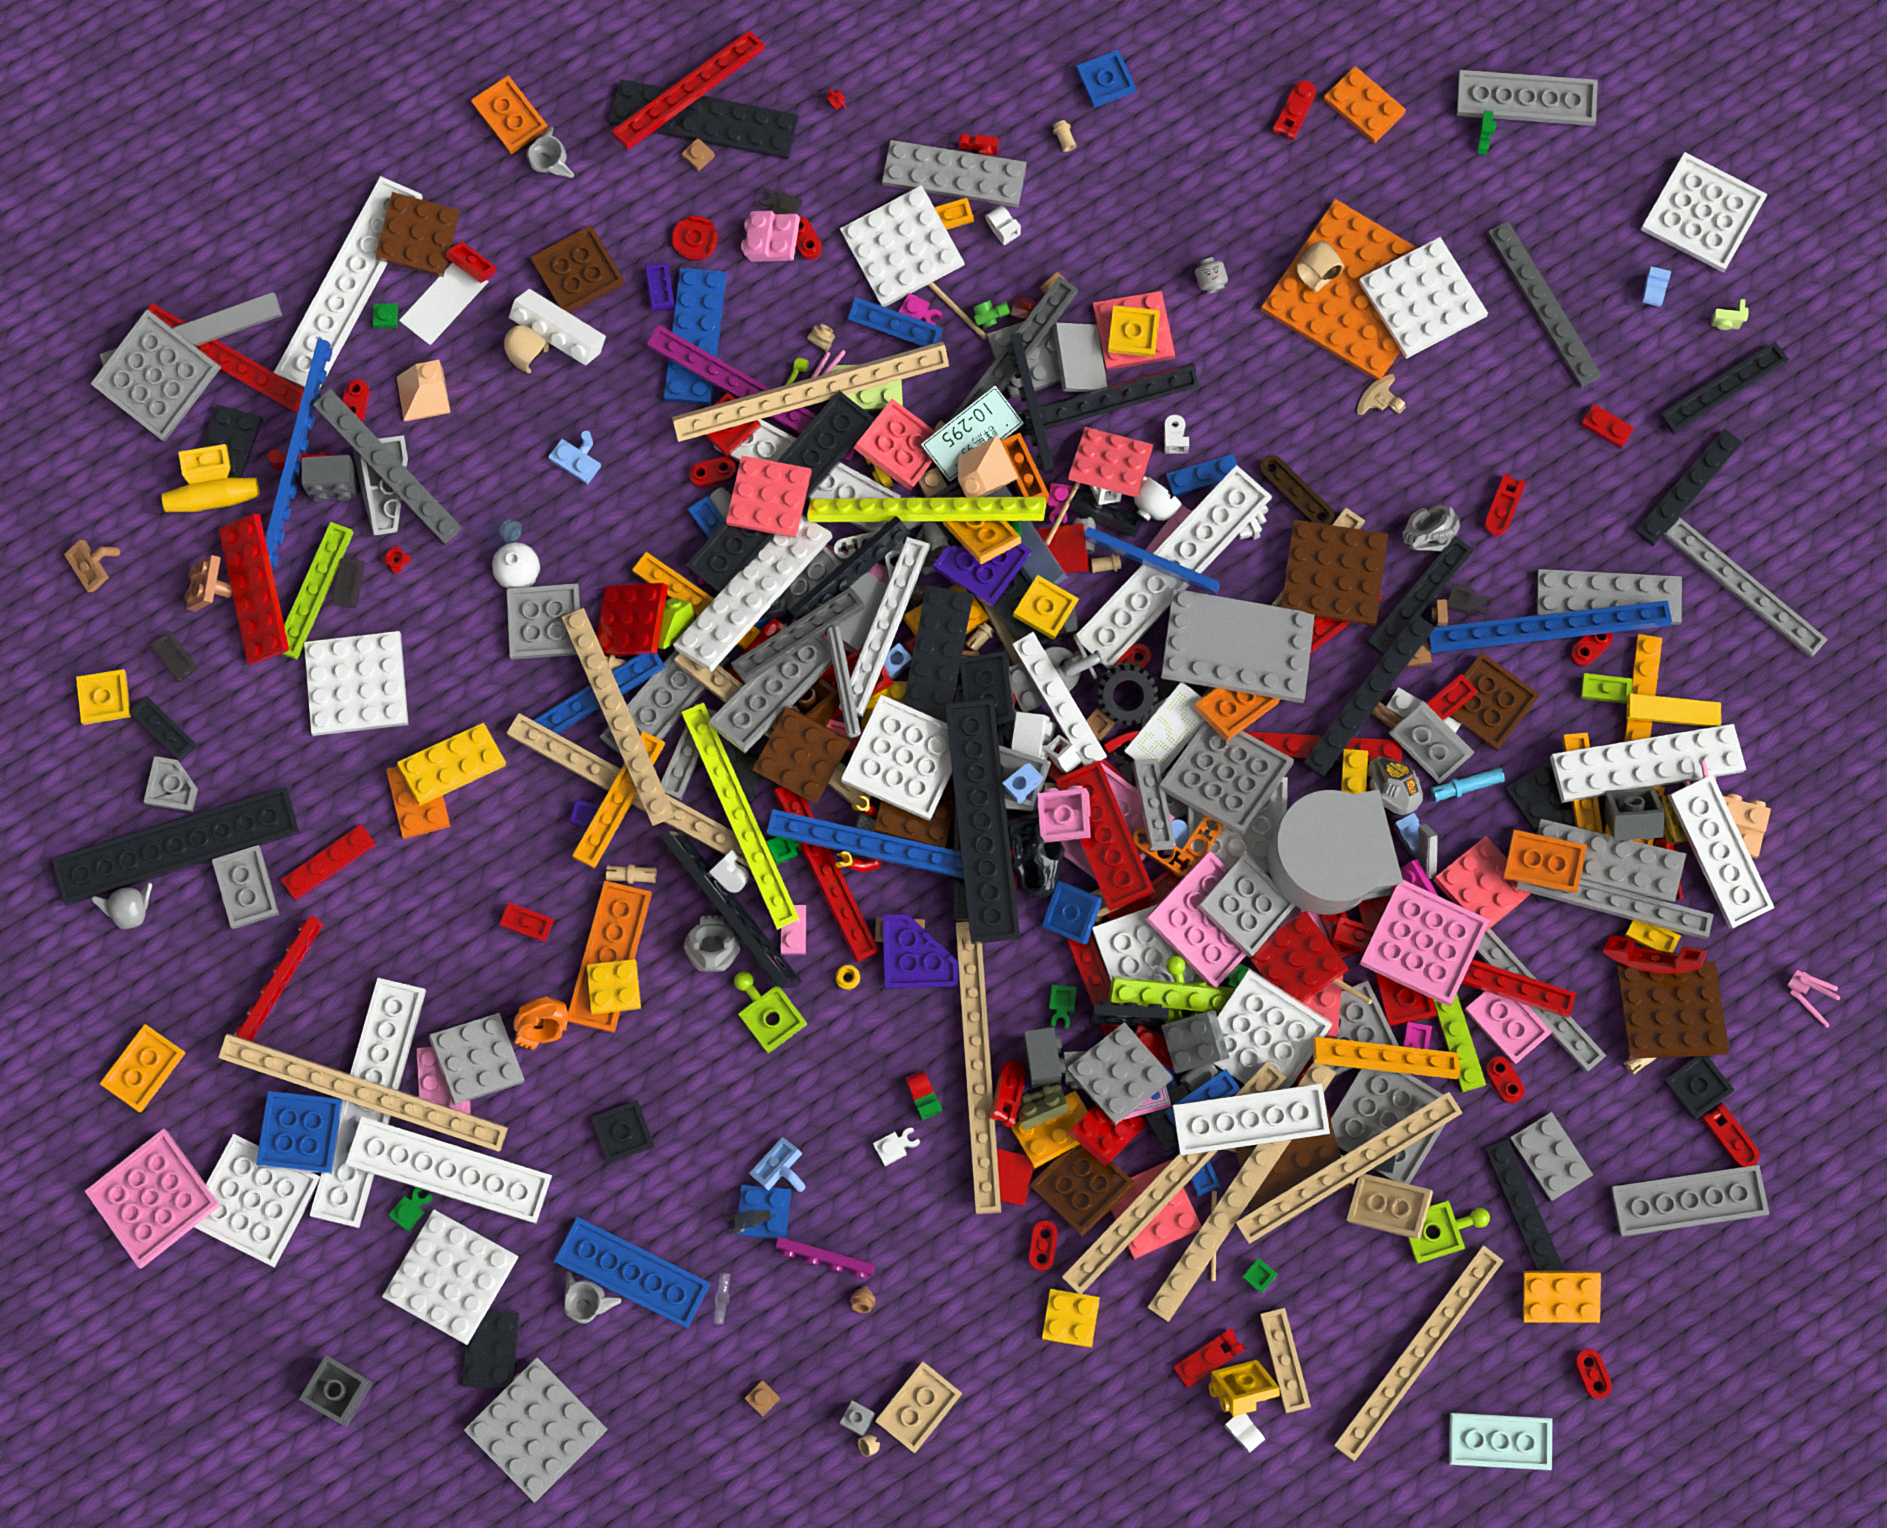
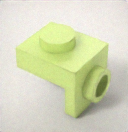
M1740 299L1736 306V311L1716 309L1712 316L1711 326L1718 327L1721 330L1739 329L1743 321L1746 322L1748 318V308L1745 307V299Z

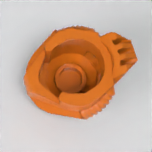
M542 995L521 1005L513 1023L514 1030L516 1031L514 1043L525 1048L535 1049L539 1043H548L560 1039L563 1031H566L569 1018L566 1004L557 999Z

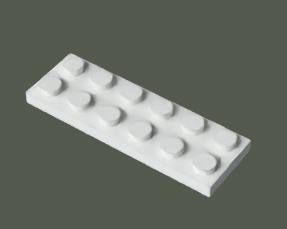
M1709 775L1667 795L1729 929L1773 909L1772 901L1713 775Z
M1322 1084L1173 1105L1180 1156L1330 1134Z

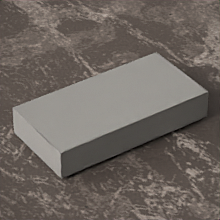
M1424 824L1418 828L1417 859L1428 879L1435 878L1437 874V834L1427 824Z

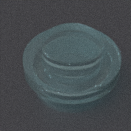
M506 520L499 530L502 539L507 543L517 540L521 534V524L516 520Z

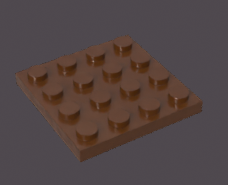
M1294 520L1281 608L1304 611L1308 614H1314L1316 618L1376 626L1388 533Z
M1715 961L1703 962L1701 968L1678 974L1652 973L1626 965H1617L1616 973L1629 1059L1728 1055L1729 1045Z
M1326 1101L1325 1106L1330 1134L1292 1139L1251 1199L1252 1211L1257 1210L1341 1158ZM1257 1145L1235 1148L1240 1168L1246 1163ZM1349 1183L1338 1190L1349 1188Z

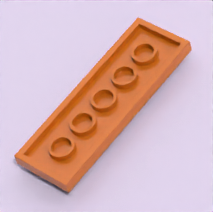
M604 881L568 1012L569 1023L615 1033L621 1011L594 1015L591 1013L587 965L635 959L652 897L651 891Z

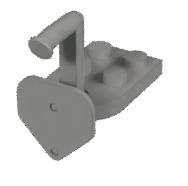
M1074 634L1073 637L1080 650L1074 653L1061 646H1051L1044 649L1068 691L1077 684L1080 672L1088 668L1094 679H1097L1098 677L1093 666L1104 662L1103 656L1098 650L1087 656L1077 634ZM1019 661L1011 665L1012 691L1023 713L1044 704L1043 697L1022 662Z

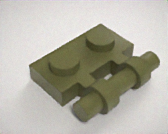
M1060 1083L1052 1086L1049 1084L1043 1086V1090L1031 1095L1029 1093L1022 1095L1018 1117L1024 1131L1070 1112Z

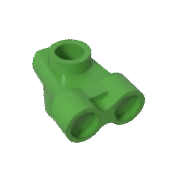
M991 301L973 307L976 313L974 318L977 325L983 324L984 328L996 324V318L1011 314L1006 301L994 308Z

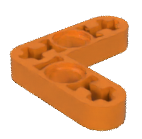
M1206 816L1181 850L1177 846L1174 849H1170L1171 856L1167 859L1160 858L1157 850L1149 851L1150 848L1147 842L1139 843L1140 838L1138 836L1146 834L1145 827L1135 831L1133 841L1139 851L1183 878L1190 870L1185 869L1181 871V865L1174 861L1173 866L1169 864L1173 861L1175 853L1179 854L1177 857L1178 861L1181 863L1189 861V868L1192 869L1213 846L1221 834L1223 825ZM1214 821L1218 830H1211L1208 838L1212 840L1208 841L1203 836L1208 827L1206 823L1211 824ZM1195 840H1200L1205 844V849L1200 853L1194 852L1191 848V844Z

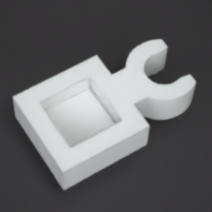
M913 1128L906 1129L899 1138L894 1132L873 1143L884 1166L906 1156L907 1153L904 1148H914L920 1144L919 1139L913 1142L907 1139V1136L914 1132Z

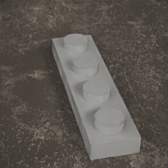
M706 708L710 718H712L717 713L714 710ZM687 724L661 782L665 794L680 801L700 758Z
M1158 759L1134 760L1132 767L1150 851L1174 849L1176 843L1164 790L1159 788L1162 778Z

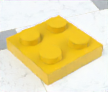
M1113 305L1108 352L1155 357L1160 310Z
M1037 575L1014 611L1013 617L1054 640L1076 606L1079 598Z
M124 669L76 677L81 723L83 725L131 717L129 713L130 703L127 677Z
M636 959L587 965L592 1015L641 1009Z
M1050 1289L1042 1340L1092 1348L1100 1297Z

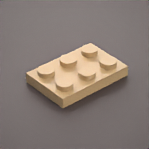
M1363 1174L1358 1178L1347 1221L1420 1240L1433 1191Z
M922 1362L875 1422L915 1454L962 1393L926 1363Z

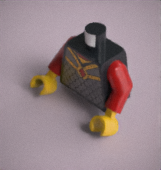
M857 796L856 798L860 799L862 804L861 806L852 804V808L856 811H863V813H859L855 828L873 832L879 809L869 804L867 797ZM841 852L837 856H841L843 862H837L836 867L842 868L847 866L849 869L865 873L879 869L880 866H886L887 862Z

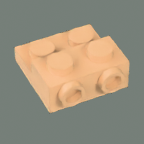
M1728 794L1727 797L1723 796L1751 858L1757 859L1771 809L1766 808V804L1762 801L1752 800L1751 803L1742 801V797L1739 795Z

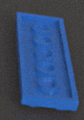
M680 268L672 332L717 358L727 272ZM669 360L664 400L667 402L711 405L714 385Z
M579 1217L576 1218L554 1260L555 1263L687 1329L711 1283Z

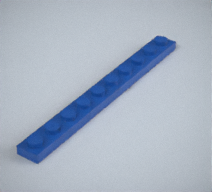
M319 338L315 346L265 538L271 568H276L278 564V545H282L284 541V522H288L290 518L291 508H288L290 499H294L296 495L297 485H294L296 476H300L302 472V462H300L302 453H306L308 449L309 439H306L308 430H312L315 422V417L312 416L314 411L313 404L321 398V394L318 392L320 384H324L327 371L324 370L326 361L329 362L332 357L333 348L330 347L331 344L327 340Z
M1667 600L1435 627L1429 636L1431 653L1665 627L1671 626L1672 619Z
M772 809L767 835L964 879L960 851Z

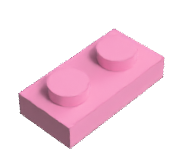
M794 905L799 921L781 928V955H806V905Z

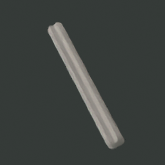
M838 626L827 629V635L846 733L848 737L853 738L859 736L861 732L841 630Z

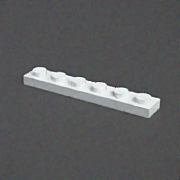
M1032 632L1013 643V649L1064 735L1076 748V754L1080 757L1083 767L1096 762V760L1101 761L1106 758L1107 755L1035 634Z

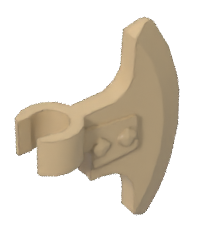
M1389 374L1382 377L1381 380L1375 381L1364 392L1358 404L1357 414L1363 415L1370 408H1378L1383 411L1387 406H1390L1396 413L1400 414L1406 408L1404 406L1405 402L1399 397H1395L1389 391L1390 385L1395 380L1394 374Z

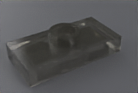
M340 558L332 600L333 605L357 608L365 568L364 561Z
M171 631L151 644L179 682H182L199 669Z

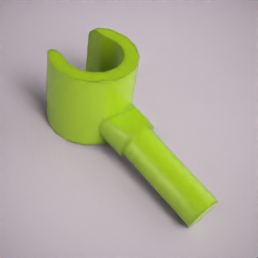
M797 358L795 360L792 374L785 385L792 384L799 371L807 372L809 367L807 359Z

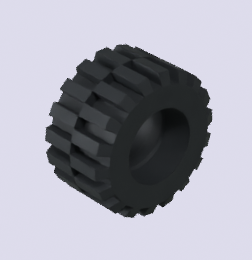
M1119 662L1114 667L1111 665L1107 668L1108 671L1106 673L1102 672L1100 681L1097 680L1096 683L1097 690H1095V696L1097 697L1098 706L1111 721L1114 720L1118 724L1132 725V722L1138 724L1142 718L1145 717L1147 719L1150 716L1148 713L1155 709L1154 703L1158 701V696L1156 695L1158 689L1153 677L1140 665H1134L1132 662H1127L1126 664ZM1132 680L1140 688L1138 700L1127 707L1117 705L1113 699L1115 687L1122 681Z

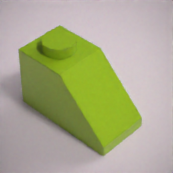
M679 598L667 600L658 648L666 649L676 642L695 621L691 602L680 600Z

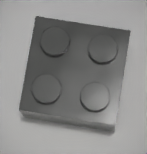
M350 455L302 457V486L310 500L326 502L327 499L349 501L351 498H358L357 471Z
M1654 787L1605 791L1604 816L1614 841L1652 840L1663 837L1664 810Z
M1216 1011L1204 1012L1162 1025L1175 1073L1189 1071L1230 1058Z
M1054 1027L1025 1031L1024 1044L1031 1089L1048 1084L1050 1086L1057 1083L1061 1084V1077H1065L1066 1071L1064 1058H1059L1058 1053H1061L1062 1048L1060 1033L1055 1034Z
M325 1355L299 1400L347 1427L373 1385V1382Z

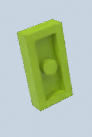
M1584 673L1582 677L1581 699L1627 704V695L1631 694L1632 679Z

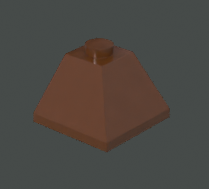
M819 677L791 708L827 726L838 701L839 692Z

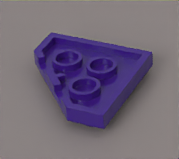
M1020 543L980 564L964 546H950L945 548L933 564L932 569L966 592L974 594L975 598L992 608L1031 556L1032 550Z
M908 913L883 914L885 988L958 986V960Z

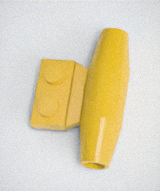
M223 444L178 452L182 475L189 484L162 493V504L165 512H198L233 506L260 496L257 478H228L231 466L227 445Z

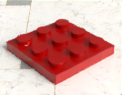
M664 583L605 586L597 639L605 656L657 654L668 585Z
M1307 911L1271 934L1255 954L1248 957L1264 979L1301 1003L1349 971L1347 965Z

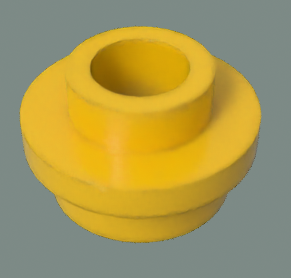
M844 965L836 972V982L842 989L850 990L859 984L860 974L854 966ZM850 974L853 978L851 981L846 982L843 979L844 975Z

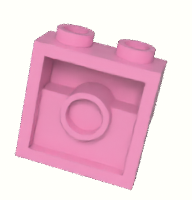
M751 211L750 218L745 220L747 237L742 240V252L751 262L794 260L800 217L797 214L775 215L772 211Z
M1070 786L1068 790L1062 791L1050 788L1044 790V793H1038L1040 836L1043 838L1044 843L1091 838L1089 816H1091L1089 792L1086 788Z

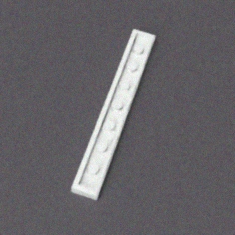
M909 537L905 540L850 678L858 716L863 717L930 549L929 543Z

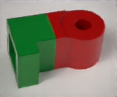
M924 1070L905 1078L922 1121L942 1113V1107Z

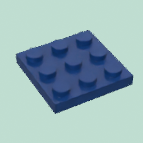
M268 1091L256 1165L332 1174L343 1100Z

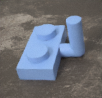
M584 431L581 434L583 443L579 449L561 439L548 458L551 462L588 485L601 468V464L587 455L593 446L590 432Z
M784 1137L777 1142L749 1173L768 1191L781 1176L785 1177L798 1192H802L805 1189V1184L790 1169L791 1165L802 1153Z

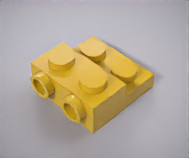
M1258 1360L1211 1372L1210 1393L1213 1398L1219 1397L1222 1410L1224 1412L1229 1411L1232 1416L1255 1411L1256 1402L1279 1396V1386Z

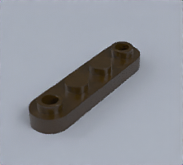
M1275 455L1263 458L1260 464L1261 475L1308 522L1332 524L1334 519L1332 508L1281 458ZM1274 467L1276 471L1269 472L1267 468ZM1323 515L1325 520L1320 521L1317 516Z

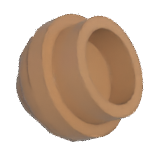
M867 1286L856 1290L850 1299L852 1309L859 1313H869L875 1306L876 1301Z

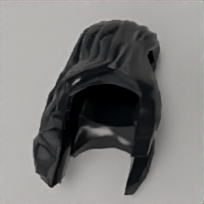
M1038 823L1030 832L1029 843L1023 849L1021 837L1017 834L1013 835L1011 851L1013 867L1020 876L1023 891L1029 897L1040 899L1054 893L1057 882L1060 881V862L1064 856L1065 849L1061 841L1044 843L1043 838L1040 836V824Z

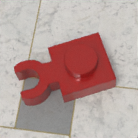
M960 134L959 149H974L975 153L986 156H997L999 137L977 134L976 137H972L968 134Z

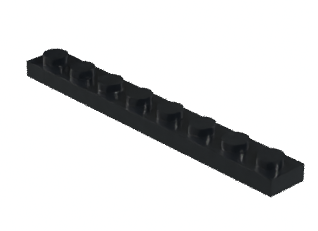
M1189 363L1039 405L1044 430L1198 388L1200 386L1194 363ZM1024 410L1016 412L1024 422L1017 429L1018 433H1021L1022 437L1029 435L1033 431L1031 423H1026Z
M1417 614L1413 616L1303 763L1306 767L1322 778L1326 775L1434 631L1435 627Z

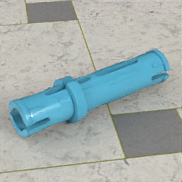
M1498 767L1497 769L1457 780V778L1451 779L1450 783L1431 787L1432 797H1435L1433 798L1435 802L1454 796L1459 798L1464 793L1504 782V774L1502 769Z

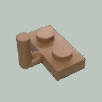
M79 540L64 555L86 590L94 592L109 578L99 560L103 556H119L120 549L118 547H99L93 553L85 540Z

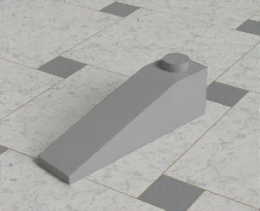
M404 435L379 439L406 468L408 456ZM352 448L373 536L397 532L401 498Z

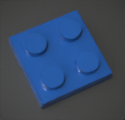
M1119 50L1076 65V71L1093 108L1136 93L1135 84Z
M1058 881L1042 927L1079 943L1087 944L1103 898L1063 881Z
M741 1185L736 1235L769 1239L781 1237L787 1239L791 1189L770 1188L768 1191L765 1187Z

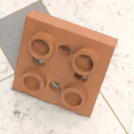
M210 555L191 567L189 572V579H191L190 588L187 589L185 594L186 610L195 612L213 603L214 594L224 596L225 598L231 596L230 583L217 580L221 557Z

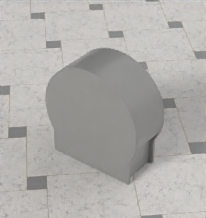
M1323 790L1308 794L1300 798L1288 809L1270 835L1266 857L1271 879L1279 892L1289 902L1305 911L1322 915L1342 913L1354 908L1363 900L1391 896V889L1396 884L1403 883L1379 790L1356 794L1337 790Z

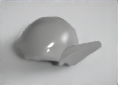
M549 127L527 150L528 161L537 172H551L556 175L572 178L574 173L564 164L567 159L566 150L561 141L552 136L554 127Z
M148 883L142 891L132 887L121 888L114 891L109 896V899L93 896L92 901L108 917L112 918L114 924L120 929L134 928L141 925L144 921L152 883Z
M571 1272L565 1274L564 1309L565 1314L569 1318L585 1324L593 1320L597 1314H602L621 1303L620 1298L605 1297L603 1289L596 1283L588 1280L575 1281Z

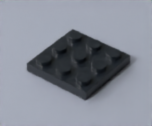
M1551 760L1506 787L1505 791L1535 834L1538 833L1541 819L1575 827L1572 802H1561ZM1598 797L1600 815H1602L1605 806Z

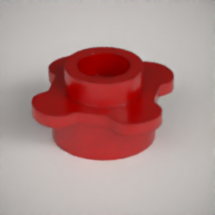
M829 87L828 90L830 92L825 97L837 110L841 106L846 108L847 106L843 103L846 98L838 89L833 91Z
M394 546L382 558V562L384 565L391 567L393 573L398 574L402 571V567L405 564L411 562V557L408 554H404L399 546Z

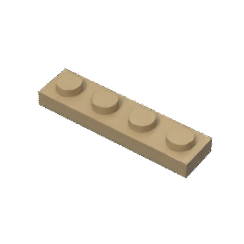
M1285 1308L1260 1314L1285 1413L1310 1408L1311 1405Z

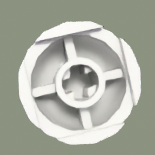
M1146 476L1142 479L1138 497H1134L1135 504L1139 508L1137 513L1147 521L1150 518L1157 521L1167 520L1182 505L1175 496L1170 499L1167 489L1151 478H1146Z
M519 542L507 543L500 547L494 555L492 562L493 575L502 587L504 586L509 589L530 587L535 583L538 573H540L539 559L533 549L526 544Z

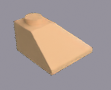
M439 360L415 364L396 377L404 422L451 413L444 372Z
M998 435L958 457V481L966 498L985 497L1018 479Z

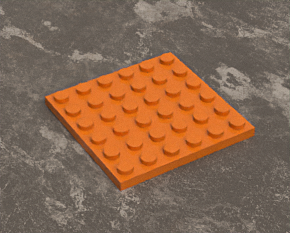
M1335 199L1262 305L1261 311L1376 381L1381 380L1401 350L1359 284V279L1418 248ZM1324 240L1337 252L1344 264V269L1340 275L1325 284L1318 292H1315L1299 277L1297 264L1304 252L1313 243Z

